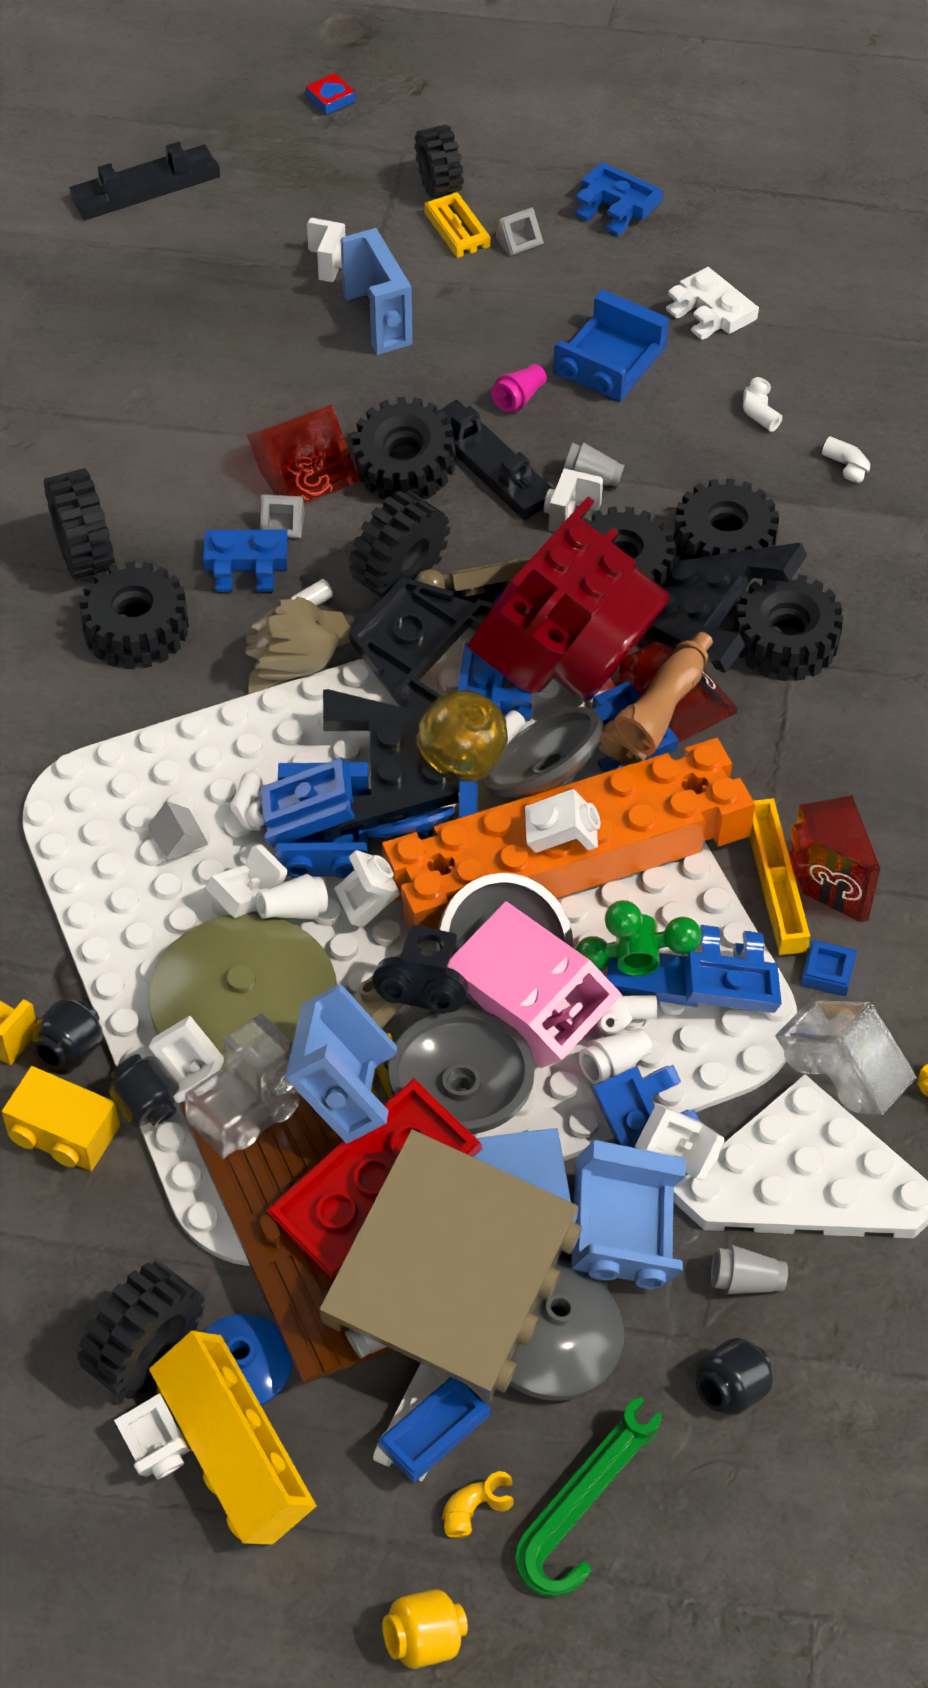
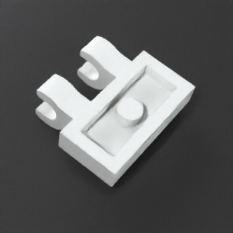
M709 267L681 280L679 285L674 286L668 291V295L675 302L666 306V311L673 317L681 318L690 310L697 308L693 316L700 323L691 327V331L700 339L708 338L719 329H723L726 333L731 334L757 320L759 307Z

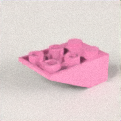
M507 901L451 956L448 968L456 970L465 978L468 984V993L487 1013L500 1018L523 1036L532 1052L534 1062L540 1069L561 1061L622 995L588 958Z

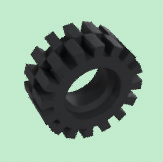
M445 124L416 131L414 138L416 141L414 146L417 155H415L416 162L419 163L418 171L422 175L421 181L423 186L425 185L427 194L430 197H437L462 190L464 178L461 175L463 167L460 164L462 159L461 154H458L459 146L457 141H454L455 135L451 131L450 126Z

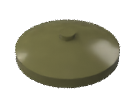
M244 914L236 918L232 915H227L195 926L168 947L157 963L151 978L149 1008L156 1035L186 1017L191 1016L225 1058L216 1077L218 1081L247 1082L249 1079L258 1076L262 1077L264 1074L273 1071L277 1072L279 1069L288 1067L301 1005L337 985L334 967L323 947L300 927L275 917L262 919L259 914Z

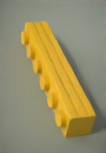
M774 798L754 800L755 810L749 839L779 956L805 953L808 951L810 933Z

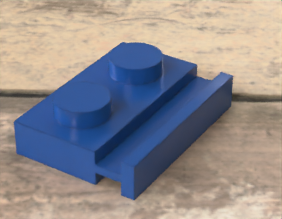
M342 757L261 787L263 819L267 826L265 840L273 848L278 843H289L355 819L354 813L351 810L353 796L350 767Z

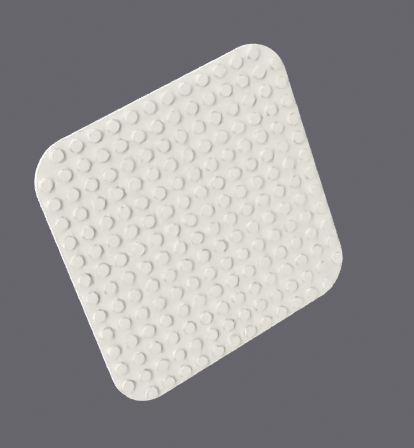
M468 628L419 680L450 701V710L443 718L456 721V739L460 743H462L461 733L474 722H488L455 719V703L465 642L469 643L476 633L471 628ZM363 658L77 749L61 756L52 763L32 785L23 809V828L27 844L91 1006L99 1014V1023L102 1026L103 1036L115 1067L135 1054H140L142 1058L148 1056L156 1057L148 1047L153 1037L157 1036L149 1008V986L161 956L175 940L195 926L218 917L231 915L206 890L211 875L244 866L251 848L259 844L263 845L276 858V847L273 848L265 840L267 826L261 831L245 829L231 811V802L243 774L254 773L263 780L262 786L278 781V763H326L342 757L345 762H368L369 795H371L370 732L323 731V689H330L399 706ZM611 678L607 680L596 695L615 687ZM505 679L504 688L518 687L510 680ZM553 679L544 690L532 693L531 720L525 721L526 724L522 730L547 716L576 707L592 708L593 699L583 702ZM500 712L499 721L506 715L505 713ZM599 744L587 764L573 778L571 783L604 773L597 764L599 759L605 757L599 749ZM478 750L482 752V763L469 780L476 782V785H478L477 813L522 799L502 798L488 792L482 782V774L487 763L496 752ZM260 790L259 795H258V797H257V800H256L257 802H262V791H261V790ZM166 801L189 808L208 842V845L167 862L148 828V824ZM459 802L445 806H453L455 813L444 823L459 818ZM400 814L379 820L378 825L402 818L404 816L403 814ZM433 830L428 832L429 838L434 836ZM369 837V854L382 857V842L388 840ZM705 841L702 843V851L700 853L557 899L569 919L574 949L579 941L588 936H598L607 943L616 941V936L612 935L606 928L604 918L608 907L620 900L633 902L638 906L642 914L653 917L657 921L658 932L664 931L672 919L682 916L693 919L699 927L700 925L719 927L721 956L734 957V944H743V932H757ZM319 876L323 880L328 894L326 912L319 913L315 919H279L300 927L316 939L331 960L336 974L337 985H342L353 995L359 986L374 974L376 966L381 960L395 957L402 952L409 933L402 917V900L395 902L394 899L364 927L356 926L350 923L334 889L345 878ZM286 877L284 883L295 878ZM255 911V912H251V913H248V914H259V913H258V911ZM428 940L417 944L422 949V955L431 956L432 952L437 951L436 941ZM764 944V962L775 963ZM668 947L659 949V953L685 957L688 955L675 953ZM607 966L603 971H601V973H602L606 978H607L608 966ZM779 968L782 1005L775 1013L698 1003V1007L657 1001L656 1019H633L620 1034L641 1028L648 1034L652 1042V1053L633 1065L638 1067L642 1078L664 1066L674 1065L681 1080V1083L652 1096L655 1105L658 1103L679 1113L686 1109H694L695 1112L751 1092L768 1082L779 1072L791 1054L798 1027V1013L794 996ZM467 1000L465 1001L464 1005L460 1008L487 1013L485 1010L474 1006ZM405 1004L381 1029L386 1034L390 1033L396 1044L400 1036L410 1026L436 1012ZM593 1026L561 1061L541 1069L534 1062L533 1088L522 1109L513 1118L499 1127L472 1135L480 1138L558 1128L564 1161L577 1157L593 1140L615 1143V1139L590 1088L595 1084L591 1083L584 1075L579 1062V1053L582 1049L586 1048L588 1041L604 1037L599 1035L595 1026ZM387 1060L383 1064L388 1072L389 1061ZM374 1071L372 1085L379 1101L384 1105L388 1100ZM218 1081L217 1085L210 1092L214 1093L216 1090L225 1087L229 1088L237 1083ZM458 1088L456 1091H467V1089ZM192 1095L191 1097L187 1098L186 1100H189V1099H192V1098H195V1097ZM175 1101L173 1105L176 1107L177 1112L164 1124L156 1128L151 1123L139 1126L172 1211L183 1231L203 1250L222 1260L250 1266L181 1112L180 1103Z

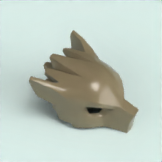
M297 596L295 600H280L275 608L266 613L259 621L252 624L250 632L253 635L246 638V643L249 646L246 647L245 653L256 658L258 662L255 663V669L250 672L248 677V695L283 684L291 679L311 676L320 672L329 663L337 647L350 644L349 632L352 628L343 613L321 610L311 601Z

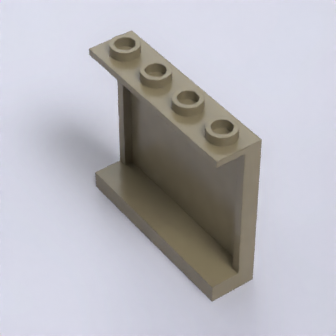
M412 1129L319 1309L321 1323L339 1332L343 1326L483 1392L482 1400L490 1403L496 1389L505 1393L511 1382L517 1363L510 1359L518 1342L527 1346L536 1329L539 1317L532 1313L540 1296L549 1300L557 1285L561 1271L554 1267L561 1252L571 1254L583 1228V1226L576 1223L579 1206Z

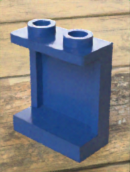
M602 289L594 298L592 318L569 344L560 340L554 346L553 373L621 402L667 347L669 317Z
M346 762L350 767L352 796L369 795L368 762ZM278 763V780L324 763ZM361 826L341 831V837L324 840V830L289 843L276 844L275 855L276 859L287 869L286 877L297 878L304 874H309L311 877L336 876L338 878H346L355 870L349 856L355 850L369 854V836H367L366 830H362Z

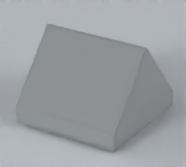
M533 207L498 219L495 239L509 256L544 244Z
M262 494L260 530L288 529V537L301 538L305 516L303 496Z
M166 801L148 824L149 831L166 862L208 845L207 839L189 808Z

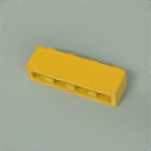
M191 1331L149 1368L158 1385L157 1394L160 1393L165 1398L181 1428L184 1439L190 1450L194 1452L204 1471L203 1479L211 1492L217 1495L227 1514L228 1527L242 1543L273 1545L317 1507L222 1335Z

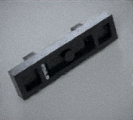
M178 141L166 145V157L118 172L114 171L111 163L97 167L98 178L71 186L69 190L71 200L85 221L219 178L220 168L205 144L184 151L181 143Z
M456 399L441 410H438V414L443 411L448 418V424L451 423L456 457L513 511L525 520L544 509L548 490L553 488L530 467L529 459L521 452L517 454L513 452L481 422L480 414L471 406L466 408Z

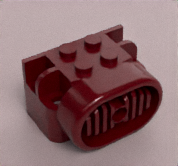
M589 496L510 581L467 644L470 650L524 691L531 693L541 692L554 679L583 702L593 699L651 627L670 599L669 593L635 567L636 561L613 544L620 533L617 529L612 527L603 536L582 520L595 502Z

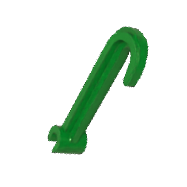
M642 1397L633 1399L628 1403L622 1420L525 1531L519 1541L515 1559L518 1575L527 1588L538 1595L552 1598L569 1595L581 1586L590 1575L591 1566L587 1562L580 1563L560 1580L548 1578L544 1574L542 1567L544 1561L639 1449L654 1441L661 1423L662 1414L657 1412L648 1424L637 1423L636 1418L640 1415L644 1403Z

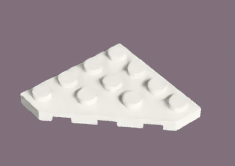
M806 1074L722 1145L718 1159L711 1167L704 1181L697 1180L687 1174L685 1178L674 1186L673 1202L703 1230L724 1231L725 1227L754 1228V1232L794 1234L795 1229L823 1230L824 1235L864 1237L865 1232L893 1233V1238L914 1239L928 1226V1181Z

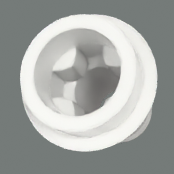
M304 874L271 889L257 892V911L262 919L271 917L315 919L319 913H324L327 910L328 894L326 886L320 877H311L309 874Z
M641 1028L628 1033L590 1040L586 1048L582 1049L579 1053L581 1069L591 1083L597 1084L631 1068L643 1057L650 1055L653 1050L652 1042L648 1034Z

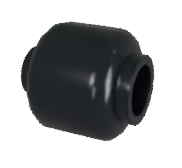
M62 999L55 1002L35 1023L32 1029V1047L36 1056L46 1066L56 1070H71L81 1066L100 1045L103 1038L98 1012L84 1001L76 1002L74 1000Z
M135 1054L122 1062L110 1074L109 1078L112 1083L108 1089V1096L132 1126L138 1127L151 1123L156 1128L168 1121L177 1112L176 1107L173 1105L175 1103L173 1096L178 1091L179 1085L157 1057L148 1056L142 1058L140 1054Z
M741 1338L729 1339L707 1353L698 1362L695 1384L699 1397L710 1409L729 1416L739 1415L759 1402L771 1391L773 1383L771 1362L766 1352L750 1341Z

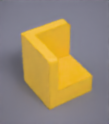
M25 999L15 1009L0 1001V1060L10 1066L33 1040L32 1029L37 1020L33 1004Z

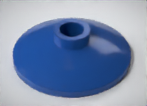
M453 806L443 807L411 817L395 819L367 829V836L391 840L417 832L419 839L423 840L429 838L428 832L433 830V826L447 821L455 813Z
M235 1314L217 1320L203 1331L204 1333L222 1335L231 1353L239 1349L249 1351L246 1358L241 1360L235 1359L261 1406L273 1400L283 1390L291 1375L292 1359L277 1326L273 1322L257 1315Z

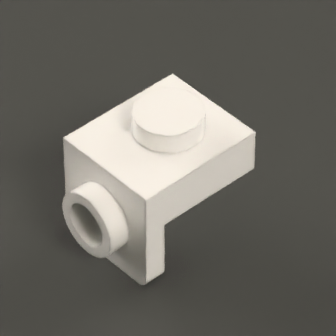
M310 218L307 223L308 249L312 252H317L319 280L334 282L339 268H342L340 240L342 237H345V224Z
M564 469L556 489L548 490L544 503V513L549 514V531L556 532L574 512L575 507L579 506L588 496L595 501L590 509L599 510L602 503L603 479L599 476Z
M574 789L525 806L527 845L535 853L576 838L587 850L598 847L597 830L601 826L598 811L592 803H587Z
M259 844L251 848L244 866L211 875L206 890L225 910L236 918L257 911V892L283 884L287 875V869L263 845Z
M355 850L349 856L355 870L334 889L350 923L364 927L396 899L400 892L392 878L394 876L393 869L384 858L379 855L373 856Z
M191 1016L186 1017L153 1037L148 1047L178 1082L179 1089L173 1096L177 1103L186 1100L192 1095L199 1099L217 1085L218 1079L216 1077L225 1058Z
M656 1103L635 1147L686 1158V1173L697 1180L704 1181L711 1167L718 1159L719 1151L724 1143V1137L703 1123Z
M157 1394L114 1420L136 1461L134 1467L138 1475L148 1477L154 1474L156 1479H161L184 1465L181 1456L191 1450L162 1394Z

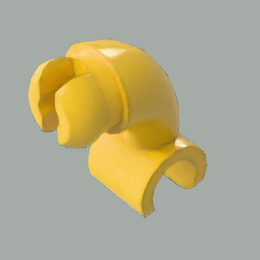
M498 1471L488 1476L486 1481L469 1484L454 1493L445 1504L442 1514L446 1535L450 1538L467 1537L472 1531L471 1518L473 1517L474 1510L482 1502L487 1501L491 1509L498 1512H505L511 1509L514 1504L513 1497L508 1495L498 1497L492 1494L498 1487L511 1486L513 1484L511 1476L506 1472Z

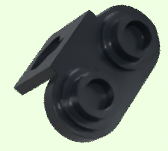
M412 925L400 957L385 958L376 966L372 982L377 993L387 1002L424 1008L440 1014L460 1009L466 1001L468 984L459 972L448 968L457 935L451 932ZM433 940L441 944L443 948L432 952L431 956L421 954L422 949L417 946V942Z

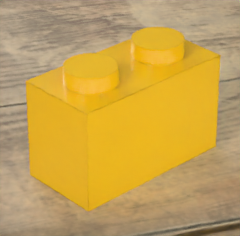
M33 1066L30 1067L1 1111L8 1136L14 1143L25 1149L36 1147L51 1154L57 1162L66 1167L74 1168L77 1165L91 1172L120 1128L117 1107L112 1100Z

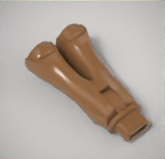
M699 632L690 641L686 640L678 644L672 656L661 665L642 697L636 703L621 710L614 720L603 726L599 742V749L603 753L627 766L645 760L647 756H651L656 751L667 731L677 703L690 690H693L702 677V672L708 659L706 651L713 643L712 638L707 633Z

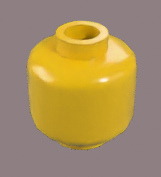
M430 1589L396 1599L391 1605L389 1615H386L382 1622L383 1638L388 1653L393 1659H400L403 1665L411 1669H419L453 1659L459 1652L461 1637L466 1636L468 1630L467 1619L462 1606L459 1603L453 1604L450 1597L439 1589Z

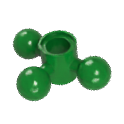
M620 900L608 907L604 918L606 928L612 935L616 936V941L607 943L598 936H588L579 941L575 950L588 958L600 972L609 965L611 959L617 958V966L622 973L630 976H645L659 968L660 948L668 947L675 953L688 954L699 946L702 934L697 922L683 916L672 919L664 931L658 932L657 921L653 917L642 914L638 906L633 902Z

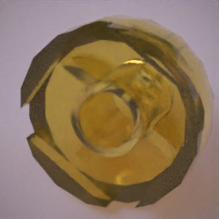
M468 690L449 692L435 700L422 716L419 722L420 731L416 736L417 745L424 759L432 767L446 775L448 770L461 774L462 776L459 780L463 781L483 779L490 774L499 763L508 742L507 723L500 708L482 694Z

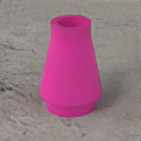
M531 364L527 368L499 376L491 389V396L495 405L504 412L520 411L536 391L546 383V373L538 364Z

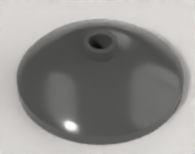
M576 707L554 713L535 722L519 732L506 747L497 751L492 756L482 774L484 786L494 796L514 799L529 797L570 784L573 778L587 764L600 742L603 731L602 719L592 708Z
M490 874L468 883L450 899L438 925V930L457 935L453 955L507 901L574 949L570 922L558 900L539 883L517 874ZM437 942V951H438V950L442 949L443 947H442L441 944H439V943ZM468 993L466 1000L474 1006L483 1009Z
M458 1009L444 1014L435 1013L417 1021L400 1036L396 1042V1056L389 1059V1084L393 1096L415 1078L471 1134L492 1130L513 1118L527 1102L534 1083V1060L532 1052L523 1036L500 1018L476 1010ZM465 1088L467 1091H456V1089Z
M558 1259L554 1267L561 1271V1275L550 1299L547 1300L540 1296L532 1313L539 1317V1321L528 1345L525 1346L518 1342L510 1359L517 1363V1367L509 1386L526 1395L552 1401L582 1397L600 1387L618 1364L624 1346L623 1320L611 1293L599 1280L591 1278L589 1272L571 1269L572 1262ZM551 1307H556L562 1310L565 1313V1316L561 1317L555 1315L552 1312Z

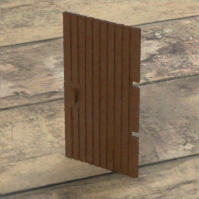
M287 1067L277 1072L273 1071L264 1074L262 1077L258 1076L249 1079L247 1082H240L232 1085V1087H225L216 1090L214 1093H207L199 1099L192 1098L180 1102V1109L301 1382L305 1384L319 1379L323 1375L327 1376L335 1373L337 1370H343L353 1366V1364L362 1363L370 1360L372 1357H378L394 1350L386 1347L361 1359L345 1335L349 1328L343 1326L339 1332L321 1323L319 1309L333 1282L286 1235L266 1211L343 1142V1139L285 1079Z

